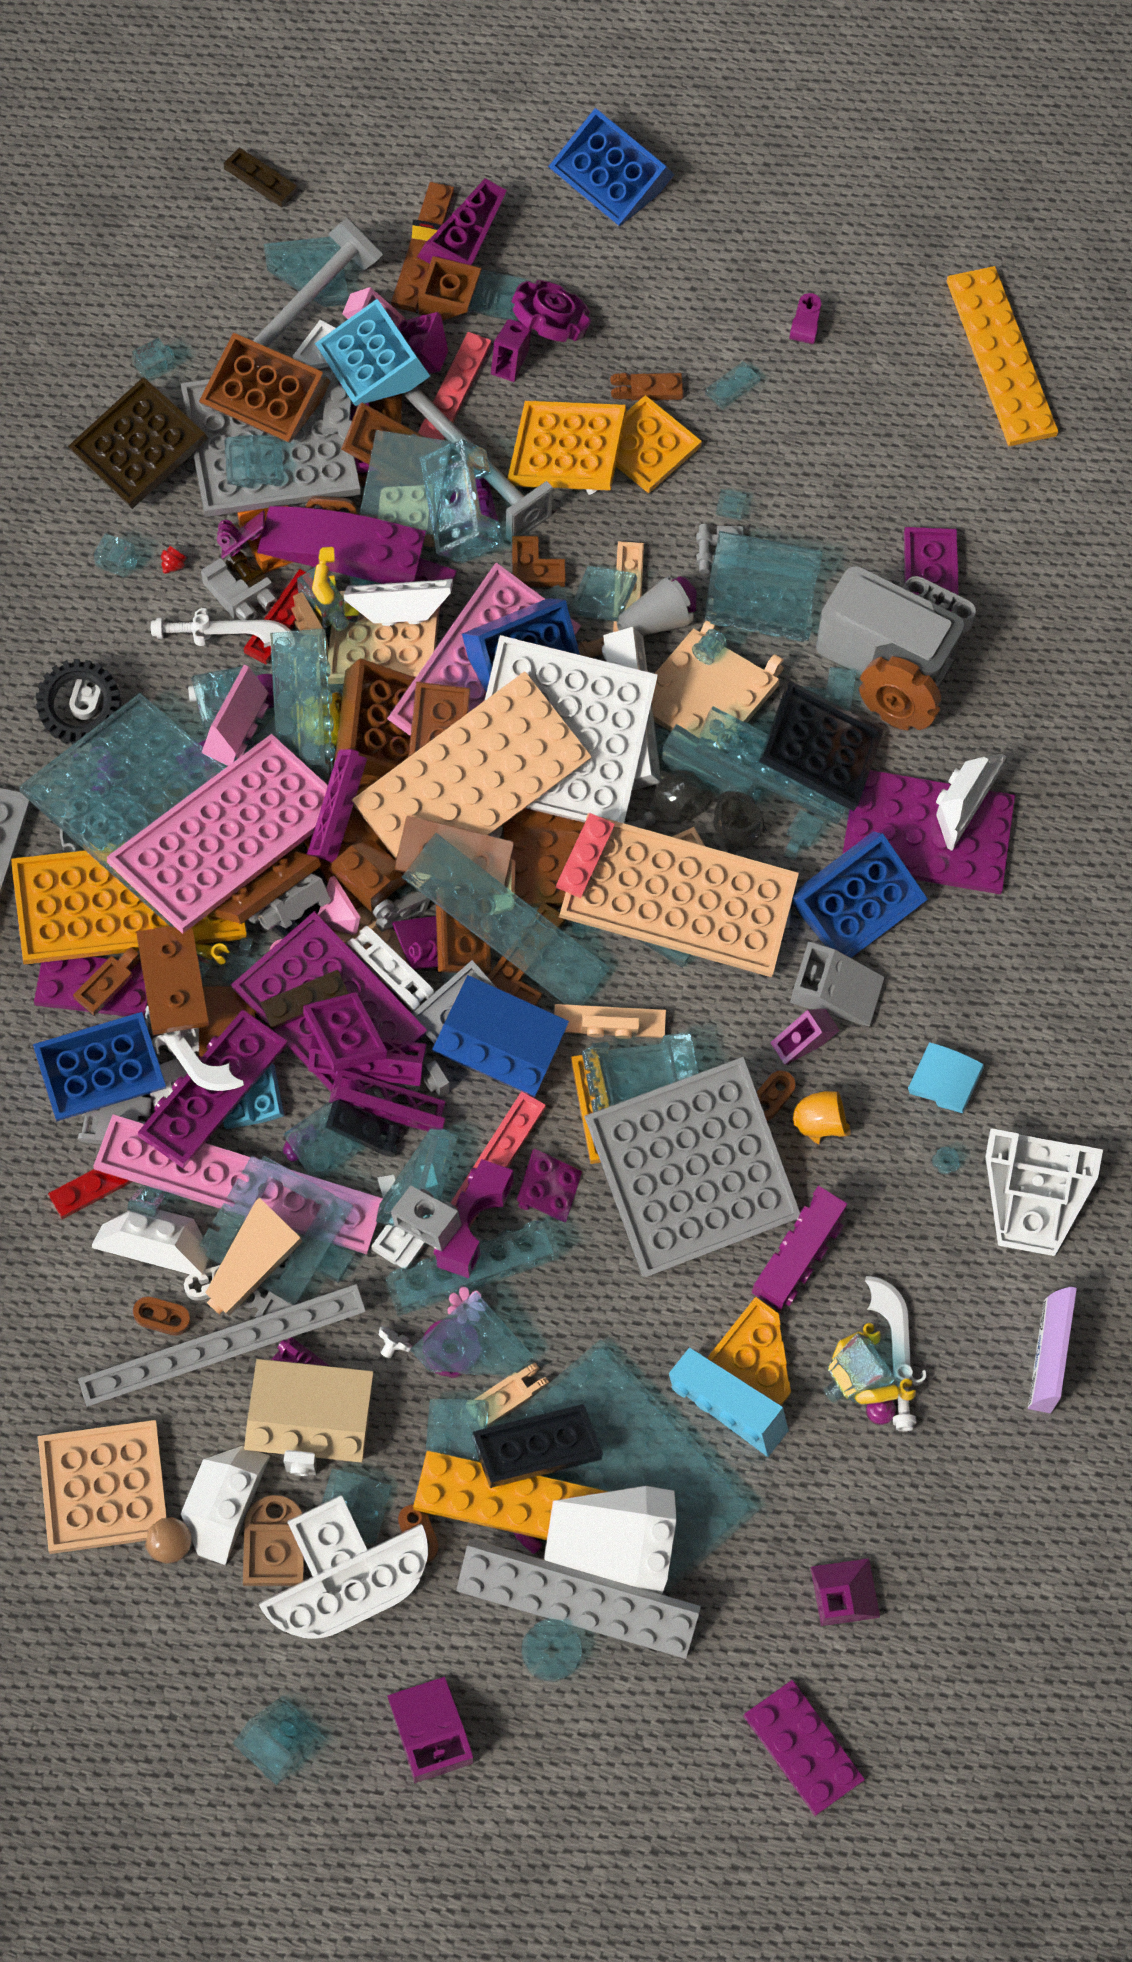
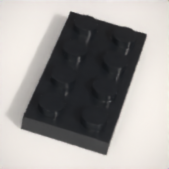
M584 1404L472 1432V1440L490 1488L599 1461L603 1457V1452Z

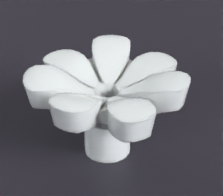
M380 1327L379 1336L385 1342V1346L381 1351L383 1356L391 1358L395 1350L401 1349L409 1352L413 1348L408 1343L410 1340L404 1335L398 1337V1334L388 1327Z

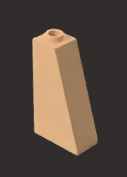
M260 1198L255 1201L205 1292L211 1298L207 1303L219 1315L224 1311L230 1316L303 1242Z

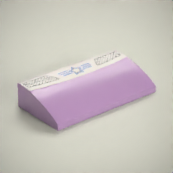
M1068 1287L1058 1290L1044 1300L1028 1409L1051 1413L1061 1398L1077 1288Z

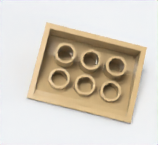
M256 1359L244 1450L285 1454V1451L293 1450L314 1453L315 1458L363 1462L374 1371Z

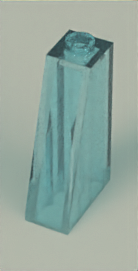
M677 724L674 726L663 746L661 770L745 811L750 803L756 804L762 790L758 789L761 778Z
M430 1128L379 1204L376 1222L396 1227L391 1210L410 1185L419 1190L425 1189L429 1191L435 1199L441 1202L458 1135L452 1134L445 1129L436 1130ZM432 1214L425 1215L423 1218H429Z

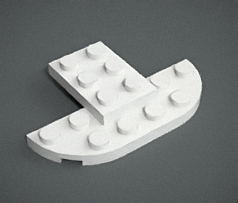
M342 1495L335 1497L287 1521L313 1577L258 1604L265 1616L276 1627L292 1635L317 1639L339 1633L401 1602L414 1590L420 1581L428 1556L427 1538L423 1525L419 1524L367 1550Z

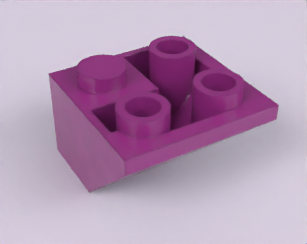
M435 312L403 320L399 324L398 329L429 374L439 372L448 353L441 315Z
M869 1558L812 1566L810 1568L821 1626L880 1618Z

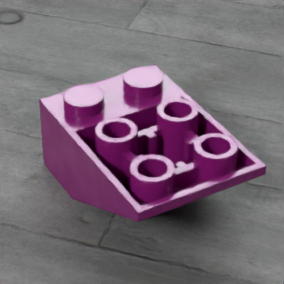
M445 1677L387 1695L414 1783L473 1764V1755Z

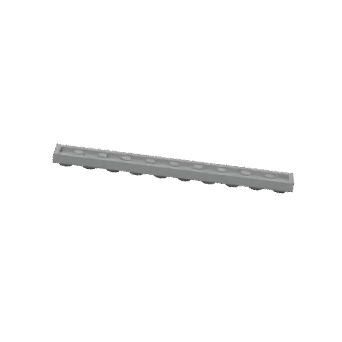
M357 1284L78 1378L86 1406L88 1407L366 1311Z

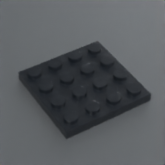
M790 680L785 687L759 762L854 811L859 805L883 729Z

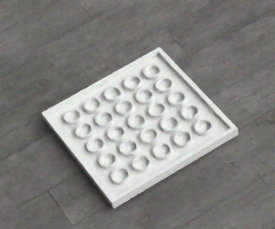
M500 635L485 700L525 671L591 755L590 760L526 808L584 823L588 813L624 823L658 675Z

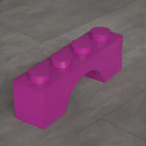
M481 1159L477 1168H472L468 1177L469 1186L466 1192L462 1191L457 1200L456 1207H458L461 1227L442 1252L434 1248L438 1268L466 1278H470L481 1255L480 1243L469 1230L470 1223L483 1210L503 1207L514 1184L512 1169Z

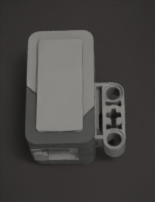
M851 567L845 571L822 610L816 650L822 656L860 675L868 664L878 657H882L887 661L892 656L903 658L919 666V671L925 676L929 675L939 689L955 662L962 633L968 632L972 628L976 608L969 600L922 577L915 576L909 578L903 588L861 567ZM913 591L918 592L920 595H916V594H914V593H912V592H913ZM958 615H965L967 618H961Z

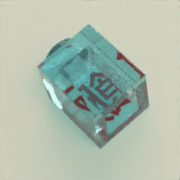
M159 338L132 351L134 366L141 376L145 377L149 382L173 370L172 359H174V354L168 345L164 346Z

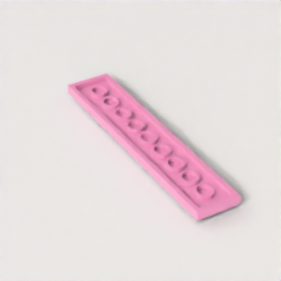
M112 1115L94 1163L95 1170L245 1217L248 1216L255 1201L260 1198L294 1232L360 1253H368L385 1199L207 1143L200 1148L183 1169L138 1137V1131L144 1125L143 1123Z

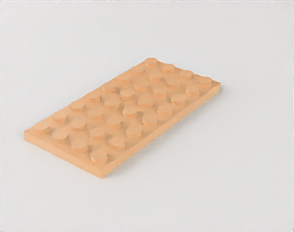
M524 671L353 798L352 801L396 859L406 816L489 836L590 760L591 755ZM410 874V878L418 888L430 880Z
M603 818L615 824L581 899L567 892L565 893L559 915L560 918L772 977L799 873Z

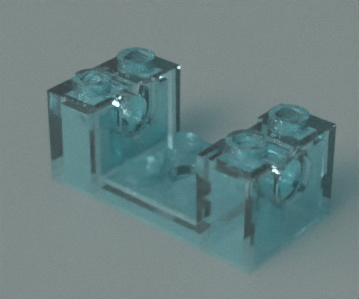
M461 439L421 457L436 553L455 562L464 563L503 546L499 521L481 514L475 478L480 479L491 474L487 451ZM456 492V498L454 502L450 504L449 499L451 498L452 493Z

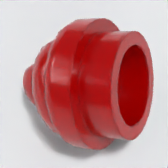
M169 546L161 554L163 573L168 574L171 571L176 572L179 569H183L186 565L184 562L187 557Z

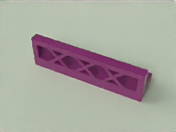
M353 749L338 751L307 855L318 857L330 863L338 856L354 804L352 799L356 797L367 758L358 755V751Z
M313 1035L308 1071L336 1075L337 1071H332L315 1035ZM381 1038L385 1048L388 1050L386 1059L344 1069L378 1081L420 1086L426 1044ZM413 1052L419 1054L418 1056L406 1055L405 1053Z
M340 1070L336 1073L329 1102L333 1103V1101L340 1100L367 1114L433 1134H437L443 1129L445 1118L442 1117L445 1101L346 1070ZM342 1078L352 1080L358 1091L340 1086ZM371 1087L378 1088L385 1099L368 1095L365 1091ZM398 1095L404 1096L411 1107L394 1103L392 1098ZM425 1103L437 1106L435 1115L420 1111L418 1107Z

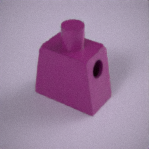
M508 319L494 341L491 375L515 382L529 351L532 328H527L520 320ZM513 350V353L509 359L507 357L508 351Z

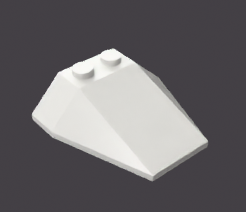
M990 1128L985 1157L998 1245L1055 1256L1098 1178L1103 1149L1067 1144Z
M642 1486L553 1501L544 1560L662 1595L668 1578L676 1525L674 1491Z

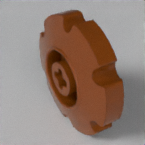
M892 656L889 661L878 657L868 664L860 676V680L863 683L859 687V692L869 710L877 712L881 716V720L901 730L908 731L911 726L917 730H922L932 724L940 712V707L937 705L941 701V694L933 679L919 671V666L899 657Z

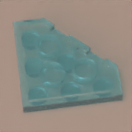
M331 237L264 244L267 271L298 291H301L341 247ZM344 268L313 299L315 302L323 307L346 305L349 296Z
M476 1291L410 1349L429 1372L446 1371L459 1372L458 1374H488L508 1377L514 1375L533 1358L530 1351Z

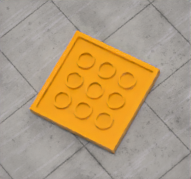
M525 401L507 479L514 486L539 487L547 481L553 488L611 491L627 413L626 405Z

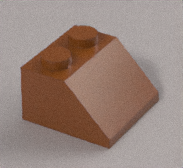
M433 256L418 296L419 315L438 312L442 320H446L468 312L481 274V268Z
M372 839L351 845L331 863L332 876H335L338 882L370 912L410 878V874L394 870L396 861Z

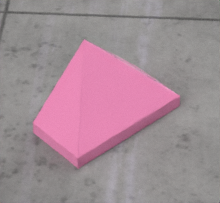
M330 877L326 890L331 902L323 907L320 906L318 916L331 929L350 935L357 934L361 917L336 877Z

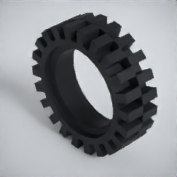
M74 659V662L71 663L66 660L62 662L63 665L60 667L57 665L53 666V671L50 674L47 672L43 676L45 680L43 683H39V692H36V709L46 730L53 737L59 738L61 742H71L72 745H78V743L89 745L90 741L95 740V742L101 740V736H108L112 727L115 728L117 725L116 720L118 717L120 718V706H122L119 688L111 674L107 670L105 671L98 663L95 665L92 664V661L86 659L85 662H81L80 659ZM76 679H85L96 684L102 691L104 698L103 709L99 716L89 724L82 726H73L65 723L57 716L54 708L55 696L58 690L67 682Z

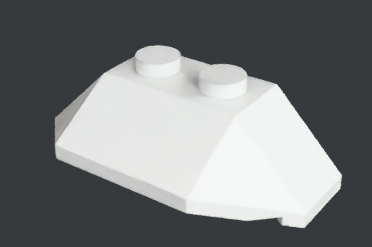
M453 579L347 586L344 600L373 623H381L384 626H391L397 624V622L408 621L409 624H419L427 620L448 597L453 587Z
M997 754L966 761L961 770L957 768L954 770L949 779L951 786L948 791L945 789L941 791L936 801L939 804L936 815L946 846L951 851L1001 772L1007 756Z
M138 1205L104 1223L92 1243V1248L198 1277H202L211 1258V1252L194 1219L144 1205Z
M240 1446L203 1459L181 1512L182 1519L191 1532V1540L198 1556L226 1566L269 1461V1455L258 1451L244 1450V1446Z

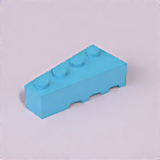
M690 1347L669 1372L671 1387L678 1395L690 1398L701 1410L710 1413L767 1457L770 1456L789 1431L782 1406Z

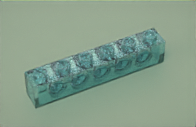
M548 1220L529 1222L523 1229L515 1232L513 1230L501 1232L497 1235V1238L489 1241L485 1239L478 1240L481 1254L477 1261L479 1268L473 1270L470 1278L450 1272L452 1274L450 1279L441 1280L437 1275L447 1270L438 1268L437 1260H432L431 1258L420 1261L414 1268L408 1270L400 1268L392 1271L388 1277H385L386 1288L397 1317L449 1299L452 1293L459 1295L461 1287H466L471 1291L558 1260L560 1250ZM526 1242L531 1244L533 1248L529 1251H522L518 1248V1245ZM495 1252H501L506 1258L496 1261L491 1255ZM414 1281H422L425 1287L415 1290L410 1284Z

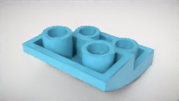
M929 1042L908 1087L909 1093L936 1101L938 1107L963 1113L984 1069V1065L962 1053Z
M274 1064L269 1066L223 1121L224 1128L231 1129L253 1125L284 1116Z

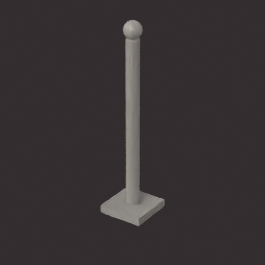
M346 217L328 234L341 249L253 341L269 347L351 259L365 270L383 255L382 252Z
M417 386L408 392L402 393L509 502L511 506L506 509V537L511 543L512 536H524L551 516L553 487L547 481L524 496Z

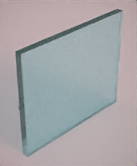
M376 430L360 515L426 531L425 534L434 535L452 442L419 437L415 434L406 435Z

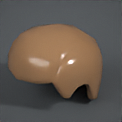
M161 1518L148 1529L145 1548L152 1559L164 1564L178 1562L190 1549L191 1532L184 1522L176 1518Z

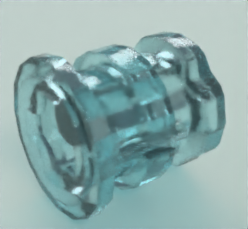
M709 629L705 633L706 636H703L699 643H695L692 646L694 656L707 665H711L715 661V657L721 652V649L727 645L724 635L715 629Z

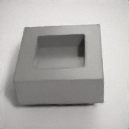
M433 1061L427 1064L426 1076L423 1078L428 1089L431 1092L435 1090L439 1098L448 1094L449 1081L437 1062Z

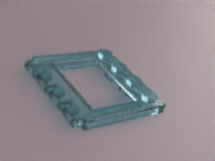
M264 1155L261 1160L251 1156L242 1171L243 1175L250 1178L248 1183L240 1178L237 1179L227 1196V1199L235 1203L234 1207L223 1203L212 1222L221 1229L219 1232H216L209 1228L199 1246L207 1250L206 1257L221 1265L255 1201L261 1198L272 1178L307 1200L309 1198L320 1204L321 1208L304 1235L303 1242L297 1247L279 1280L269 1275L259 1286L290 1304L296 1305L354 1207Z

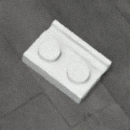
M391 1218L371 1246V1250L394 1265L400 1266L406 1272L426 1243L396 1227L393 1218Z

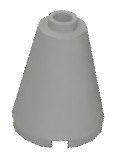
M671 576L663 578L619 615V621L617 622L618 630L633 627L641 635L645 636L689 625L693 622V612L688 614L687 607L691 604L684 589L677 580L671 582Z

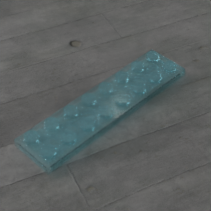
M437 833L431 837L402 876L404 880L566 1005L583 1006L610 969Z

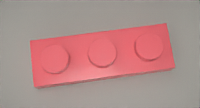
M592 813L589 814L557 882L556 888L581 899L611 835L614 823Z

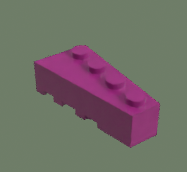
M484 178L466 200L453 212L449 219L430 237L417 257L429 264L432 257L435 256L472 265L507 190Z
M818 1185L813 1193L810 1207L805 1206L794 1225V1231H788L779 1246L780 1251L773 1254L754 1283L751 1293L779 1311L782 1310L785 1304L790 1307L799 1293L795 1290L799 1283L806 1284L814 1269L811 1266L814 1261H821L827 1253L829 1247L826 1246L828 1240L831 1237L836 1239L842 1231L844 1225L841 1221L847 1203Z

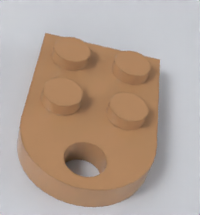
M278 1495L267 1496L255 1502L247 1512L244 1524L243 1586H295L303 1582L304 1556L287 1522L302 1514V1512L292 1500ZM273 1504L280 1505L284 1510L283 1514L279 1518H270L266 1513L269 1506Z

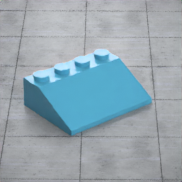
M378 299L315 343L355 406L362 402L365 404L408 392L430 377Z

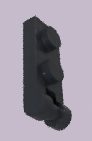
M340 1100L333 1101L326 1128L375 1152L390 1157L396 1156V1141L400 1139L402 1128L381 1121ZM381 1134L386 1136L385 1142L380 1140Z

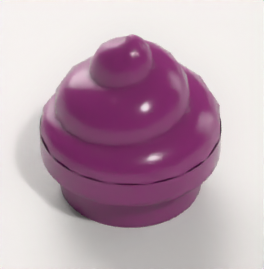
M892 1400L867 1404V1417L875 1424H887L895 1415V1405Z

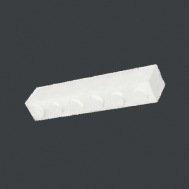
M630 627L603 635L605 645L602 646V652L607 662L648 672L643 635L635 628ZM652 703L632 790L662 783Z

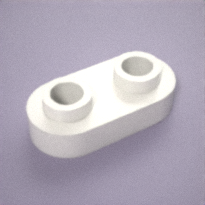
M85 679L76 680L69 702L72 715L81 720L90 719L96 714L103 694L97 685L88 687L87 684L91 681ZM82 705L88 706L85 710L79 709Z

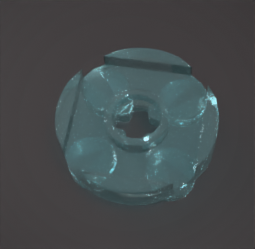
M556 1619L540 1621L529 1630L523 1639L521 1649L522 1660L529 1673L540 1680L549 1682L563 1680L573 1674L580 1662L582 1654L580 1638L563 1621ZM548 1643H554L555 1648L560 1649V1653L555 1654L554 1658H549L548 1654L543 1653V1649L548 1648Z

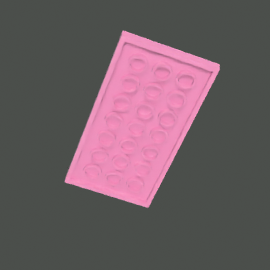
M495 563L387 719L408 735H411L416 682L471 688L468 713L484 702L486 691L468 659L462 633L545 600V598L498 563ZM571 619L574 634H576L581 625Z
M270 734L107 856V863L183 934L229 899L232 894L237 893L242 887L246 886L314 833L328 785L275 736Z

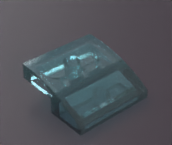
M244 435L228 437L224 440L227 484L253 488L255 483L281 487L284 482L281 439L273 436Z
M332 1469L322 1504L342 1495L362 1540L376 1544L392 1487L363 1476Z

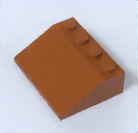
M233 332L199 402L291 443L320 405L331 381L324 372Z
M362 658L345 670L335 761L339 750L353 749L359 752V756L367 758L362 775L383 777L408 758L410 735L387 718L416 677Z

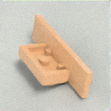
M555 1004L554 1015L569 1021L564 1033L587 1034L589 1037L596 1038L604 1037V1035H613L619 1039H630L632 1037L665 1038L666 1010Z

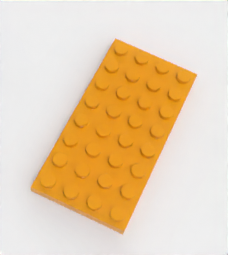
M119 847L11 859L23 965L125 953L130 947L135 951H139L136 931L173 926V924L107 863V856ZM207 915L192 926L195 943L198 944L246 939L245 922L239 924Z

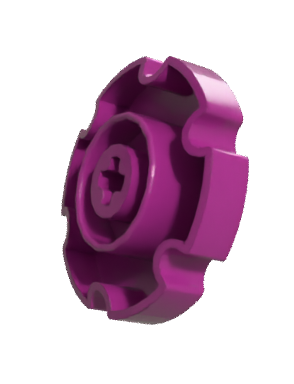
M537 280L536 283L524 281L517 287L511 301L515 304L512 310L522 324L527 328L536 330L540 336L560 342H566L567 339L580 340L586 334L591 323V319L588 317L590 310L582 299L574 293L567 292L563 286L545 280Z

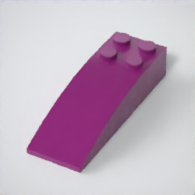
M269 506L257 553L316 567L319 564L320 549L322 547H334L335 561L326 563V566L330 568L329 571L381 584L414 582L426 531L351 513L313 508Z

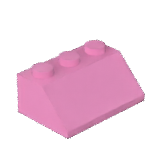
M243 665L210 727L202 750L203 754L227 766L232 764L236 758L238 759L244 755L247 745L244 744L246 738H253L258 727L255 721L257 717L260 719L264 717L269 706L265 703L268 691L250 667Z

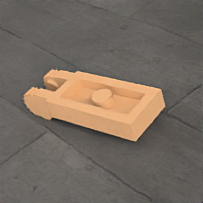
M536 1363L529 1365L518 1373H513L468 1403V1408L483 1429L490 1427L532 1399V1396L549 1385L550 1382L546 1377L539 1379L528 1388L524 1384V1380L535 1375L540 1369Z

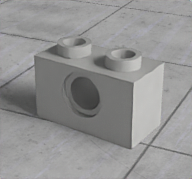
M411 1185L391 1210L396 1227L441 1252L461 1227L459 1213L454 1205L449 1202L442 1203L435 1199L429 1191L425 1189L419 1190ZM432 1214L429 1218H423L425 1215Z

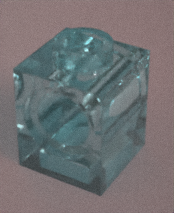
M107 533L104 534L94 552L96 567L121 577H125L128 570L132 571L137 563L134 544Z

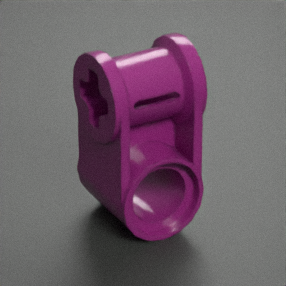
M806 293L800 297L796 315L791 326L790 340L814 344L821 309V300L816 294Z

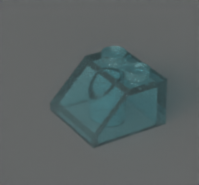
M281 1696L252 1717L233 1744L277 1786L300 1766L325 1737Z

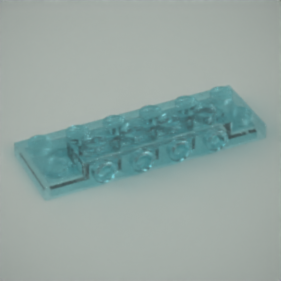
M313 629L270 633L276 738L328 785L333 771L332 759L335 757V747L331 742V732L333 731L334 723L329 712V704L332 703V692L328 688V677H330L331 668L326 657L325 630Z
M714 706L710 709L694 749L695 752L838 824L843 816L844 806L759 762L768 734Z

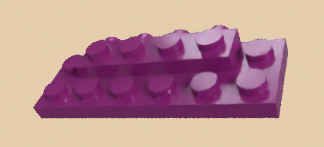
M242 1010L219 1037L215 1035L207 1045L206 1053L202 1057H197L208 1066L229 1064L230 1073L235 1078L243 1080L244 1085L231 1090L216 1091L197 1085L189 1074L185 1077L180 1076L174 1083L171 1094L167 1098L163 1096L154 1108L155 1112L138 1131V1137L184 1169L285 1049L287 1040Z

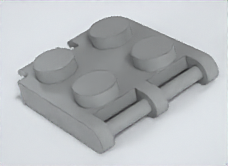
M139 1096L83 1113L84 1123L82 1133L78 1134V1141L102 1144L113 1114L145 1124L146 1122L139 1121V1119L148 1120L150 1118L152 1099ZM90 1119H93L91 1132L88 1134Z

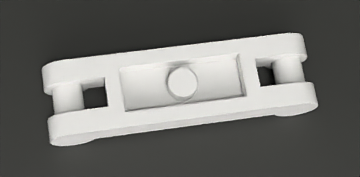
M368 926L360 930V935L357 938H351L345 943L411 1011L414 1012L424 998L428 999L434 994L432 987ZM365 944H371L372 946L367 950L363 948ZM412 985L418 989L413 994L407 990Z

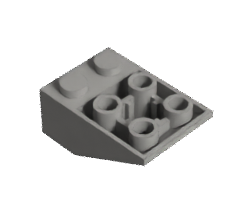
M808 941L790 1003L809 1009L825 1008L829 1015L870 1027L884 977L835 949Z

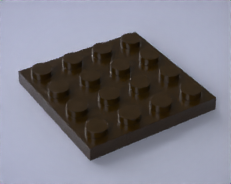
M142 377L68 447L133 509L209 438L145 377Z

